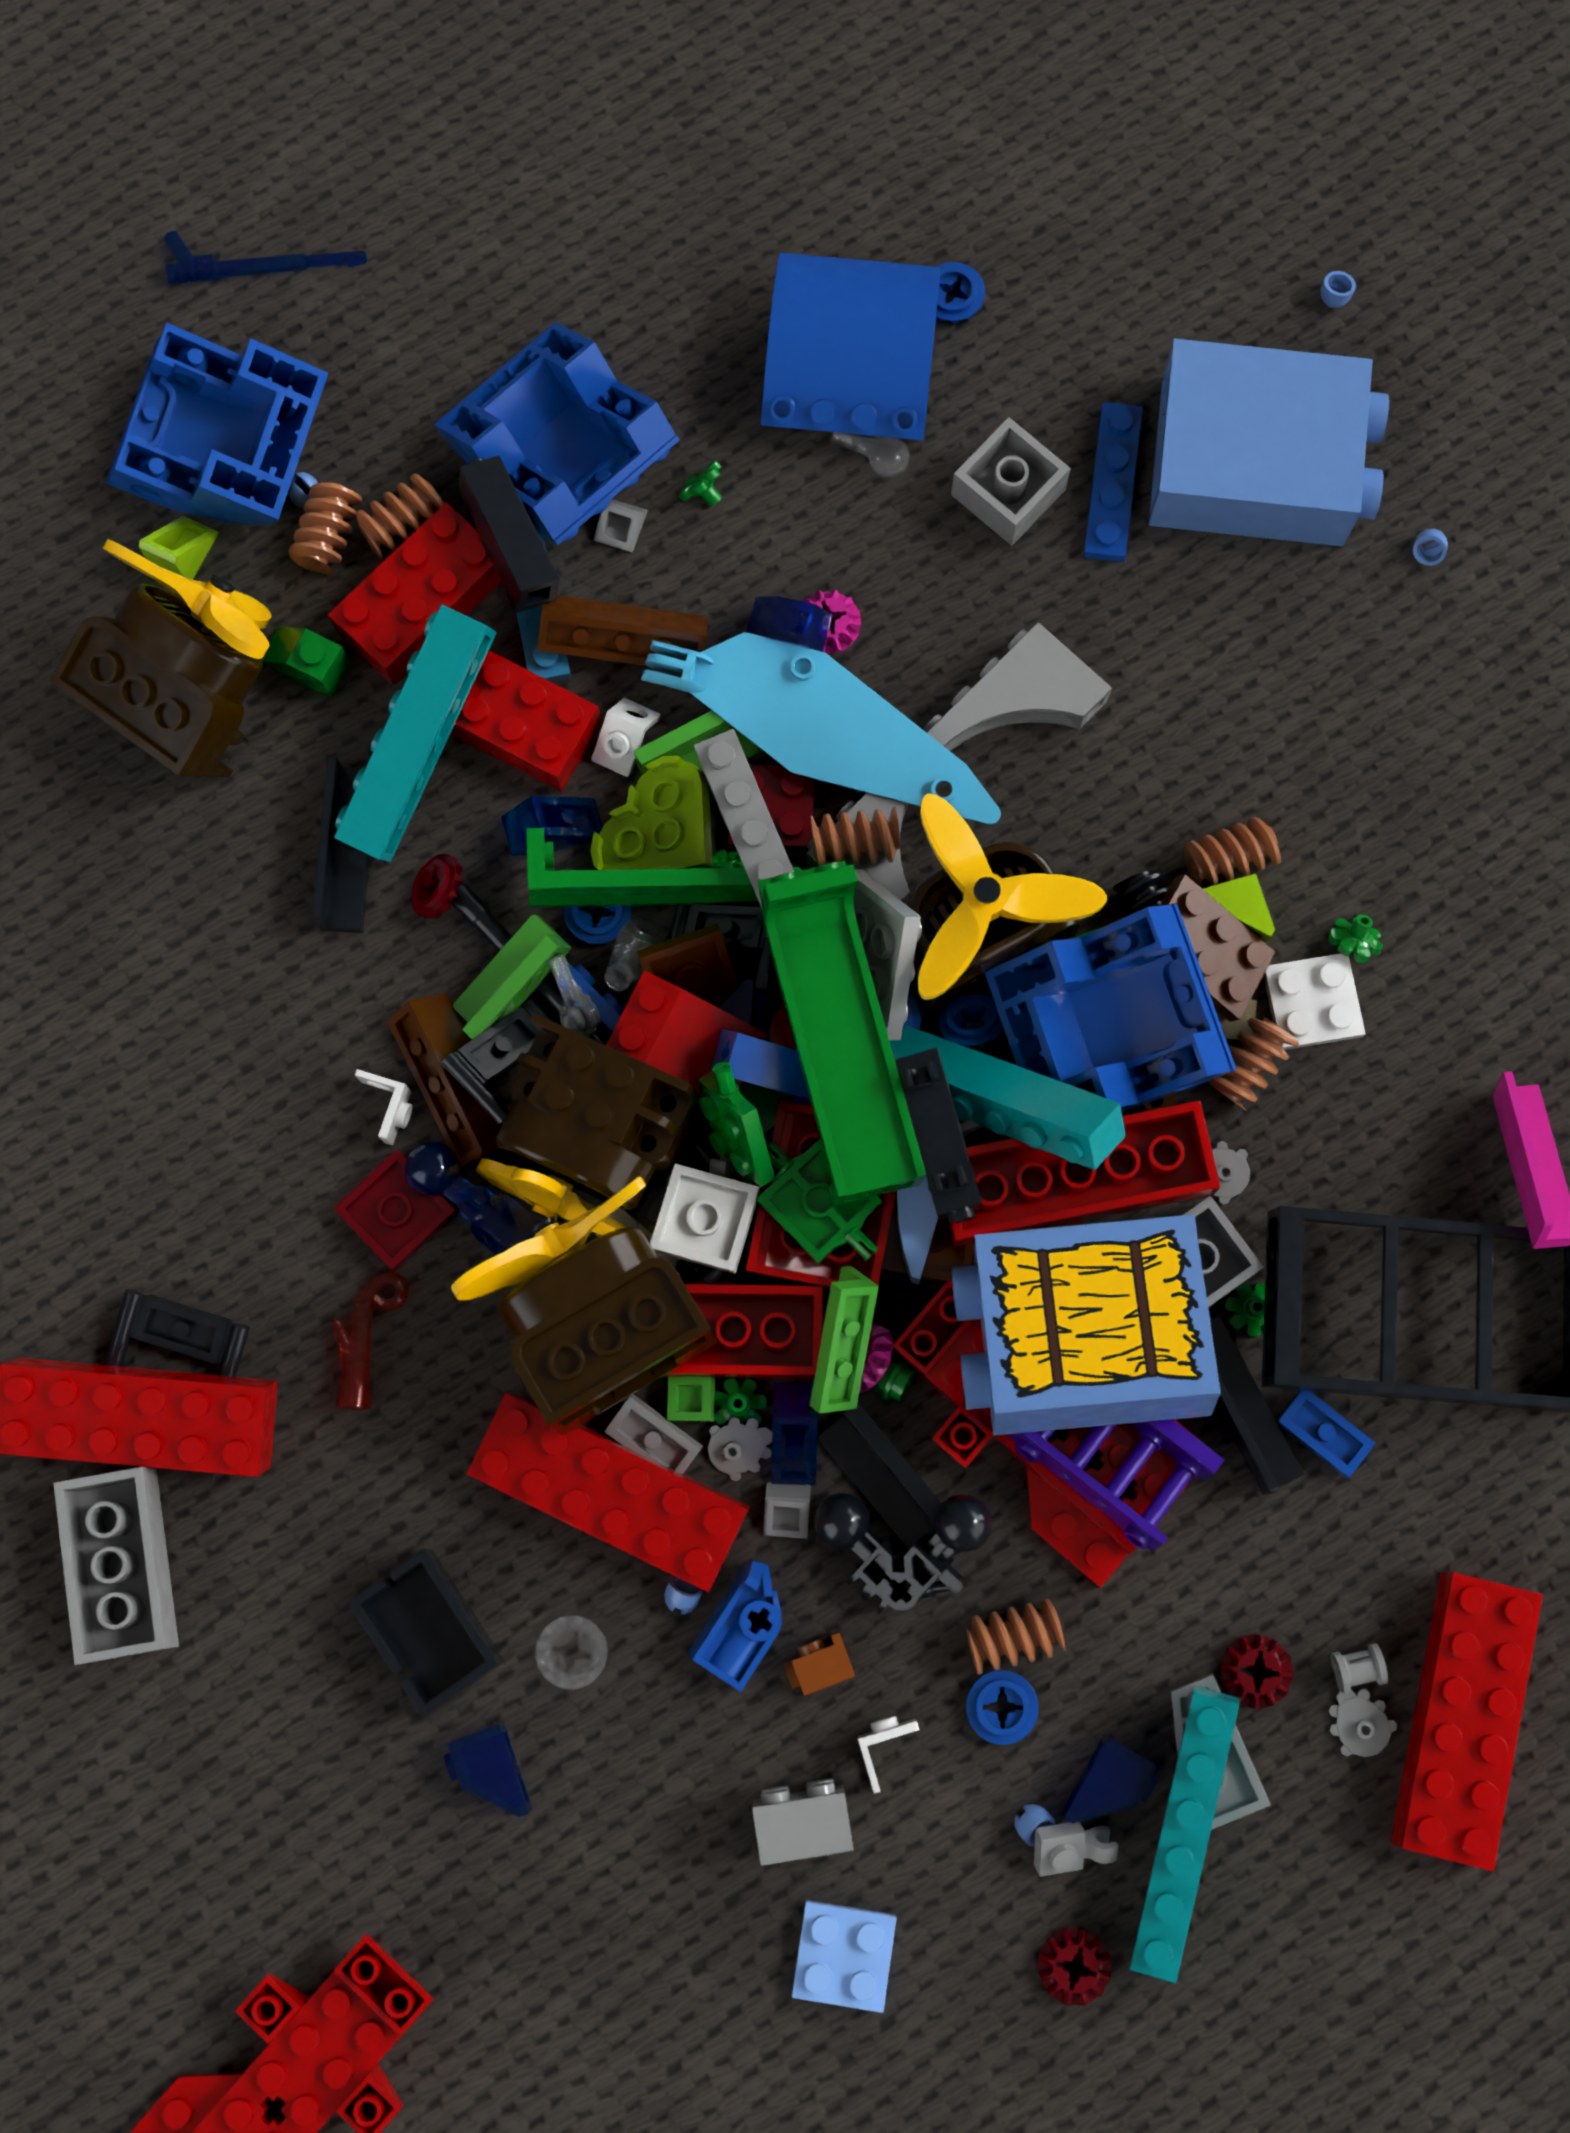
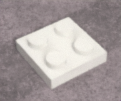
M1334 954L1268 966L1263 978L1273 1023L1299 1041L1297 1047L1284 1043L1282 1045L1284 1050L1361 1038L1366 1034L1349 956Z
M674 1164L650 1242L653 1251L736 1274L757 1204L756 1199L760 1194V1187Z

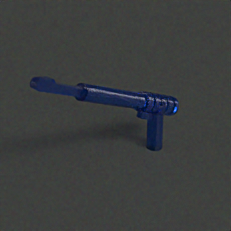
M176 231L168 232L164 237L165 243L179 262L176 265L168 263L165 266L166 278L169 284H177V281L179 283H188V280L190 282H199V279L201 281H210V278L212 280H221V277L308 270L307 267L347 264L349 267L367 262V256L364 251L308 256L303 253L218 261V259L213 258V255L193 256Z

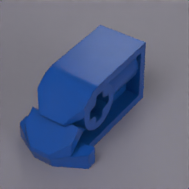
M721 1030L710 1071L719 1062H729L735 1079L790 1094L788 1101L792 1103L804 1104L810 1100L797 1050L730 1030Z
M752 1559L740 1567L735 1575L736 1578L687 1652L693 1661L740 1692L775 1640L782 1626L777 1591L772 1588L769 1567L762 1561ZM751 1610L756 1613L761 1611V1615L766 1619L762 1626L756 1623L751 1626L752 1622L747 1618Z

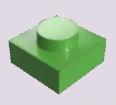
M668 1376L667 1421L714 1422L715 1377Z

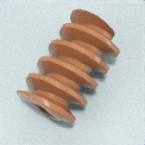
M414 473L410 477L413 489L402 482L397 484L399 498L388 491L383 494L386 507L374 500L370 502L372 516L363 510L356 512L358 527L362 535L381 560L383 559L380 549L381 545H385L394 552L396 545L393 537L397 535L405 541L409 537L408 527L417 530L422 525L420 519L423 517L428 519L434 514L435 509H439L444 504L433 486L418 474Z
M321 482L314 484L310 488V499L304 505L305 514L300 516V528L294 533V541L296 543L290 545L288 554L297 565L307 570L333 575V569L327 564H339L342 560V556L333 551V548L345 549L347 546V542L338 536V533L347 535L351 534L352 527L343 519H356V511L349 507L348 504L361 505L362 497L340 484Z
M892 807L889 820H886L881 809H875L871 822H869L863 810L858 811L855 823L853 824L846 812H841L837 825L834 824L830 814H824L820 827L817 826L813 816L810 815L813 855L819 866L827 864L828 856H832L835 862L844 861L846 854H849L854 865L858 866L862 853H867L871 863L876 864L880 851H884L888 862H893L896 850L900 849L899 822L896 807Z
M1258 817L1248 819L1246 826L1239 822L1232 825L1230 831L1227 829L1217 831L1215 838L1208 834L1201 837L1199 844L1192 840L1185 843L1184 846L1186 866L1193 881L1201 888L1202 880L1205 879L1210 886L1217 885L1218 874H1222L1227 882L1234 880L1233 869L1236 867L1244 877L1250 875L1249 862H1253L1259 871L1264 870L1265 856H1268L1274 865L1281 863V855L1275 833L1267 821H1262Z
M1264 1016L1263 1021L1249 1018L1247 1021L1254 1032L1253 1035L1244 1032L1237 1034V1038L1243 1045L1242 1049L1229 1046L1237 1070L1208 1081L1213 1088L1245 1111L1246 1109L1241 1103L1242 1099L1251 1102L1258 1100L1251 1087L1254 1085L1266 1089L1268 1086L1261 1073L1263 1071L1275 1075L1278 1073L1279 1070L1272 1061L1273 1057L1286 1061L1289 1058L1282 1045L1284 1043L1296 1047L1299 1045L1298 1040Z
M1049 1599L1042 1600L1040 1614H1038L1031 1603L1024 1604L1023 1618L1019 1616L1014 1607H1009L1006 1611L1005 1622L1002 1621L996 1611L989 1613L988 1626H985L979 1615L972 1616L971 1629L968 1631L966 1628L974 1666L978 1675L983 1673V1664L986 1659L989 1660L995 1671L1000 1670L1001 1656L1006 1655L1013 1667L1017 1666L1020 1651L1025 1653L1030 1662H1035L1036 1647H1041L1046 1656L1051 1658L1053 1657L1054 1643L1058 1642L1066 1654L1059 1617Z

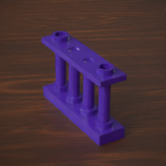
M1173 1419L1128 1423L1139 1431L1138 1437L1140 1440L1104 1487L1083 1469L1117 1424L1093 1426L1069 1458L1047 1442L1055 1430L1015 1433L1009 1436L1016 1443L1015 1449L1022 1457L1032 1463L1039 1461L1123 1528V1535L1131 1544L1142 1550H1145L1147 1547L1150 1551L1159 1548L1168 1539L1156 1526L1189 1480L1198 1478L1203 1482L1214 1475L1224 1461L1223 1458ZM1154 1450H1163L1175 1460L1174 1465L1176 1468L1140 1516L1119 1498Z

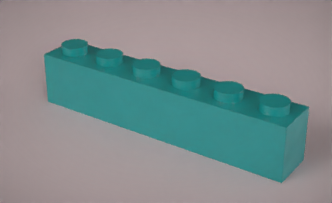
M442 604L438 612L431 614L425 625V641L420 651H415L408 662L406 669L408 674L407 680L402 690H397L393 695L388 708L389 713H391L384 729L380 728L375 734L371 743L372 756L367 767H362L357 773L353 782L355 793L349 806L345 805L341 809L335 822V827L338 829L334 836L335 839L376 859L391 862L497 634L496 631L487 625Z
M907 1025L902 1029L901 1040L890 1041L894 1059L938 1048L960 1120H973L996 1134H1003L1026 1143L1032 1148H1039L1060 1156L1068 1162L1078 1163L1093 1170H1096L1126 1137L1121 1106L1118 1102Z
M1198 1686L1193 1688L1130 1965V1970L1172 1983L1177 1982L1240 1705L1238 1697Z

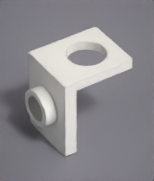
M623 698L607 711L591 760L628 777L635 764L633 751L641 747L645 732L659 720L661 714L627 698ZM626 711L636 712L644 718L632 716Z
M357 1069L355 1076L361 1083L393 1092L378 1137L384 1143L393 1146L399 1128L405 1129L410 1120L412 1104H409L408 1101L412 1091L404 1083Z
M896 1716L884 1718L870 1723L872 1732L857 1736L874 1794L881 1791L867 1746L918 1731L919 1726L915 1718L898 1723Z

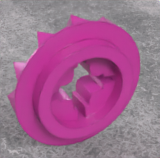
M836 589L832 592L818 590L815 595L808 599L804 598L798 612H796L795 624L797 634L801 641L810 649L827 654L841 652L850 647L859 635L861 629L860 610L857 609L851 597L840 594ZM824 607L831 617H839V619L835 620L834 634H831L830 629L827 628L825 623H816L822 620Z
M872 1324L859 1393L871 1389L884 1376L891 1361L892 1335L887 1328L880 1325Z

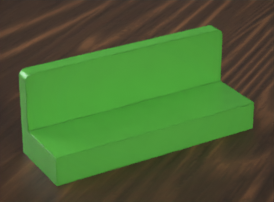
M711 710L634 750L636 764L643 775L648 771L645 765L662 756H679L685 761L693 763L702 771L694 745L729 731L734 727ZM734 728L747 760L763 752V750Z
M531 915L453 1004V1008L468 1022L462 1030L472 1040L516 1011L571 950V947L539 915Z
M852 1266L842 1267L839 1282H831L810 1406L819 1414L857 1408L879 1286Z

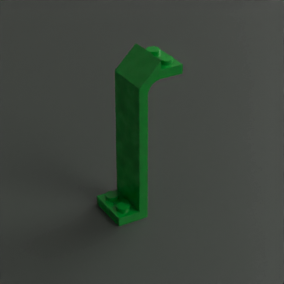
M527 828L529 907L759 904L745 868L554 871L553 841L545 842L544 828ZM792 867L794 872L801 871L799 867Z
M845 861L827 863L814 868L758 880L766 937L832 1179V1184L828 1190L833 1207L918 1186L926 1176L856 921L853 895L858 883L854 864L846 866Z

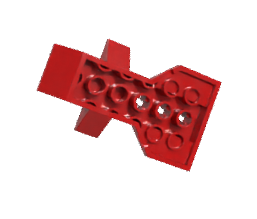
M949 1279L893 1344L896 1352L924 1380L957 1407L931 1440L965 1469L991 1438L1025 1465L1031 1530L1097 1587L1101 1588L1129 1554H1132L1137 1547L1124 1537L1123 1528L1039 1461L1032 1463L1022 1457L1015 1449L1016 1443L1009 1438L1011 1434L993 1435L990 1408L966 1410L961 1354L984 1352L980 1319L956 1320L952 1281ZM1173 1419V1420L1176 1421L1178 1424H1180L1183 1428H1185V1427H1184L1181 1423H1179L1176 1419ZM1128 1423L1117 1424L1097 1450L1099 1457L1096 1461L1100 1463L1097 1470L1089 1468L1085 1472L1105 1487L1140 1440L1138 1437L1139 1431ZM1092 1427L1063 1429L1062 1432L1066 1434L1064 1440L1061 1441L1056 1438L1049 1443L1069 1458ZM1154 1450L1132 1480L1133 1487L1130 1489L1134 1492L1132 1499L1130 1500L1125 1497L1120 1500L1141 1516L1175 1470V1460L1163 1450Z
M368 1933L335 1968L334 1972L312 1997L269 1973L235 2010L269 2044L246 2071L202 2075L201 2073L182 2074L130 2133H317L335 2112L357 2133H381L404 2105L378 2062L434 1998ZM268 2097L272 2102L278 2097L285 2102L281 2110L285 2118H282L280 2114L273 2117L268 2112L271 2106L267 2100Z

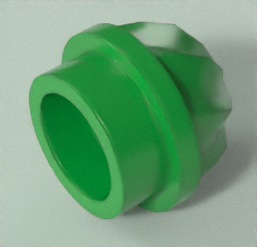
M891 1358L887 1371L873 1388L883 1399L888 1400L891 1397L900 1402L912 1382L915 1370L906 1366L904 1359Z

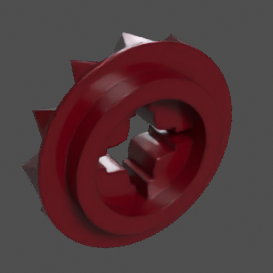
M446 853L438 854L431 858L418 872L413 883L411 901L413 910L419 916L426 919L429 917L437 919L442 914V911H449L453 898L458 897L456 892L463 883V879L460 877L463 866L456 862L455 857Z
M1246 1635L1229 1645L1221 1660L1220 1674L1222 1683L1229 1695L1239 1698L1240 1704L1255 1709L1274 1706L1288 1694L1294 1677L1291 1657L1278 1641L1264 1635ZM1258 1651H1260L1262 1666L1269 1668V1671H1275L1276 1675L1262 1677L1260 1685H1257V1692H1255L1256 1685H1254L1253 1677L1246 1675L1245 1672H1240L1239 1667L1253 1666L1255 1659L1258 1658Z
M1066 1928L1054 1933L1042 1946L1038 1958V1973L1042 1985L1050 1996L1066 2006H1086L1089 2002L1103 1996L1108 1982L1112 1979L1111 1957L1104 1943L1093 1933L1081 1928ZM1080 1947L1082 1964L1088 1967L1089 1970L1094 1971V1973L1078 1974L1076 1981H1073V1985L1070 1987L1069 1972L1061 1965L1056 1964V1961L1063 1963L1064 1961H1073Z

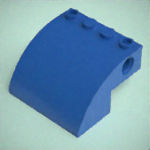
M780 252L769 324L761 425L924 441L941 267Z
M166 322L161 336L157 337L105 483L155 504L220 522L243 525L276 523L279 520L328 372L251 338L243 353L239 355Z
M556 322L544 330L434 424L466 465L474 459H488L499 455L536 531L556 545L573 538L583 523L591 516L603 512L613 497L623 489L633 486L639 480L640 474L653 463L663 460L669 454L670 448L679 441L678 436L673 431L657 401L617 381L594 341Z
M1177 903L1146 907L1081 938L1050 941L984 972L1016 1065L1118 1102L1121 1106V1112L1157 1101L1237 1070Z

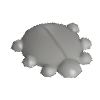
M1221 1141L1217 1143V1148L1212 1149L1221 1186L1214 1196H1219V1202L1224 1205L1228 1204L1232 1197L1241 1194L1249 1184L1250 1168L1246 1160L1248 1153L1245 1149H1239L1235 1152L1232 1149H1228L1226 1142Z
M733 1417L729 1419L727 1426H723L720 1429L715 1425L711 1426L709 1430L711 1435L708 1444L710 1461L718 1471L728 1474L733 1481L740 1480L741 1473H745L748 1470L753 1473L759 1472L761 1467L758 1463L759 1459L771 1457L772 1451L766 1446L773 1442V1432L767 1427L757 1429L758 1421L754 1418L748 1419L746 1425L740 1424L738 1418Z
M1352 1689L1347 1693L1340 1691L1336 1696L1339 1706L1332 1705L1329 1713L1337 1718V1723L1331 1725L1330 1732L1333 1736H1339L1340 1741L1344 1744L1341 1747L1342 1754L1347 1757L1352 1754L1362 1757L1379 1754L1388 1745L1391 1733L1397 1730V1723L1394 1720H1388L1387 1715L1384 1713L1386 1708L1384 1701L1377 1700L1375 1703L1369 1701L1370 1693L1365 1689H1361L1358 1695Z

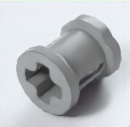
M1377 1643L1369 1644L1367 1650L1350 1654L1331 1653V1664L1335 1680L1342 1693L1350 1692L1352 1686L1374 1681L1379 1685L1387 1684V1668Z

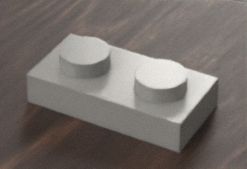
M634 1394L627 1399L604 1431L621 1445L672 1468L680 1474L686 1471L703 1447V1445L672 1422L667 1421L664 1416Z

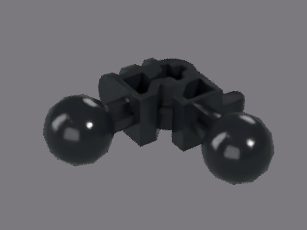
M837 1493L829 1495L821 1501L814 1516L815 1531L823 1543L833 1549L851 1548L864 1561L862 1566L847 1581V1584L849 1585L859 1579L865 1585L861 1594L864 1600L876 1595L882 1601L877 1611L878 1614H881L888 1605L895 1610L905 1611L914 1607L922 1598L934 1597L936 1593L951 1591L957 1594L962 1592L966 1587V1579L951 1566L955 1561L951 1556L956 1551L967 1552L981 1547L990 1536L992 1528L991 1513L985 1503L973 1495L964 1494L951 1496L942 1502L935 1517L936 1533L932 1537L926 1534L907 1553L905 1543L894 1533L882 1542L869 1529V1511L863 1501L852 1494ZM905 1580L911 1584L909 1589L903 1584Z

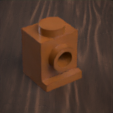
M839 1632L831 1634L833 1644L825 1646L823 1639L813 1641L797 1648L799 1657L783 1663L792 1689L801 1686L803 1694L806 1696L855 1677Z

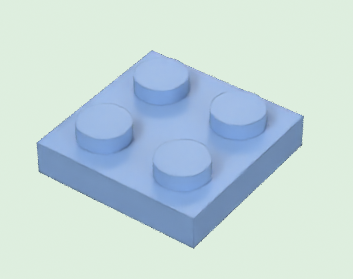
M806 1900L792 1998L883 2013L897 1916L895 1914Z

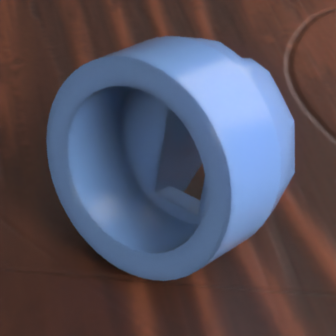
M1330 272L1323 281L1320 297L1330 308L1343 307L1352 298L1356 283L1345 272Z
M297 472L293 476L287 494L294 505L304 508L305 502L310 499L309 494L306 495L297 484L302 482L310 489L311 486L318 482L312 475L306 472Z
M1435 528L1425 529L1415 539L1413 546L1415 559L1419 563L1429 566L1440 563L1445 558L1448 548L1446 536L1442 531ZM1435 540L1434 542L1428 544L1425 548H1422L1421 544Z
M672 1576L665 1590V1603L672 1612L677 1608L681 1610L682 1615L692 1612L698 1605L703 1590Z
M1024 1805L1022 1808L1025 1812L1021 1816L1016 1814L1014 1826L1019 1836L1029 1846H1035V1829L1055 1825V1820L1039 1805Z

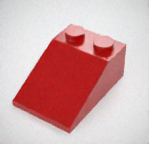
M644 970L606 1046L690 1083L698 1095L702 1097L698 1079L712 1072L710 1068L722 1029L764 1041L768 1034ZM734 1078L740 1092L745 1081Z

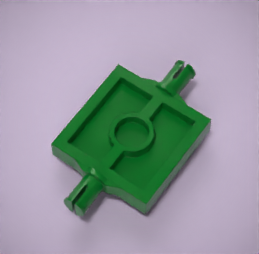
M719 1062L713 1066V1072L698 1079L702 1097L699 1098V1105L704 1116L710 1122L712 1132L709 1133V1140L714 1151L720 1157L725 1155L732 1161L737 1172L743 1176L744 1183L758 1186L761 1190L762 1186L776 1178L757 1108L739 1092V1086L735 1083L731 1064L729 1062Z
M821 1138L805 1153L792 1159L774 1141L770 1142L768 1148L779 1158L777 1159L768 1150L772 1166L778 1173L773 1183L756 1199L762 1208L818 1265L835 1248L846 1243L865 1262L871 1258V1254L874 1255L879 1248L861 1232L866 1218L882 1204V1200L878 1196L833 1207L828 1190L832 1184V1179ZM860 1243H862L869 1250V1252Z

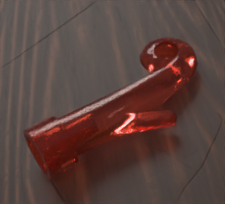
M393 1271L381 1272L372 1276L363 1285L356 1299L348 1333L340 1319H332V1328L337 1339L341 1363V1385H338L335 1407L348 1410H371L373 1389L370 1388V1358L374 1305L384 1310H395L407 1301L409 1285L406 1279L399 1273ZM393 1285L396 1287V1293L392 1298L385 1299L379 1295L378 1292L384 1286Z

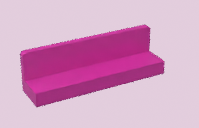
M1502 1072L1493 1094L1494 1105L1533 1249L1570 1246V1194L1539 1084L1516 1086L1513 1072Z

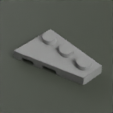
M1213 1673L1171 1690L1178 1754L1194 1686L1221 1693ZM1236 1724L1211 1830L1271 1806Z

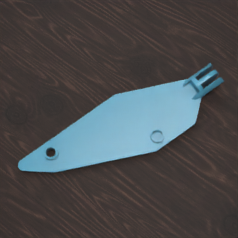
M743 632L702 652L652 640L650 649L657 654H648L645 664L653 670H643L641 680L692 694L789 772L921 807L924 795L928 793L937 795L936 789L939 786L946 785L950 787L952 792L949 796L941 798L952 805L962 818L986 825H994L1000 820L1001 811L967 764L827 653Z

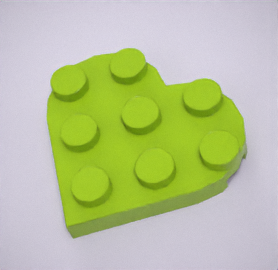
M662 756L645 765L648 771L639 778L636 786L630 785L627 803L612 810L609 813L612 818L604 824L600 834L595 832L592 837L590 852L593 865L597 870L713 868L710 795L704 773L696 765L685 761L679 756Z

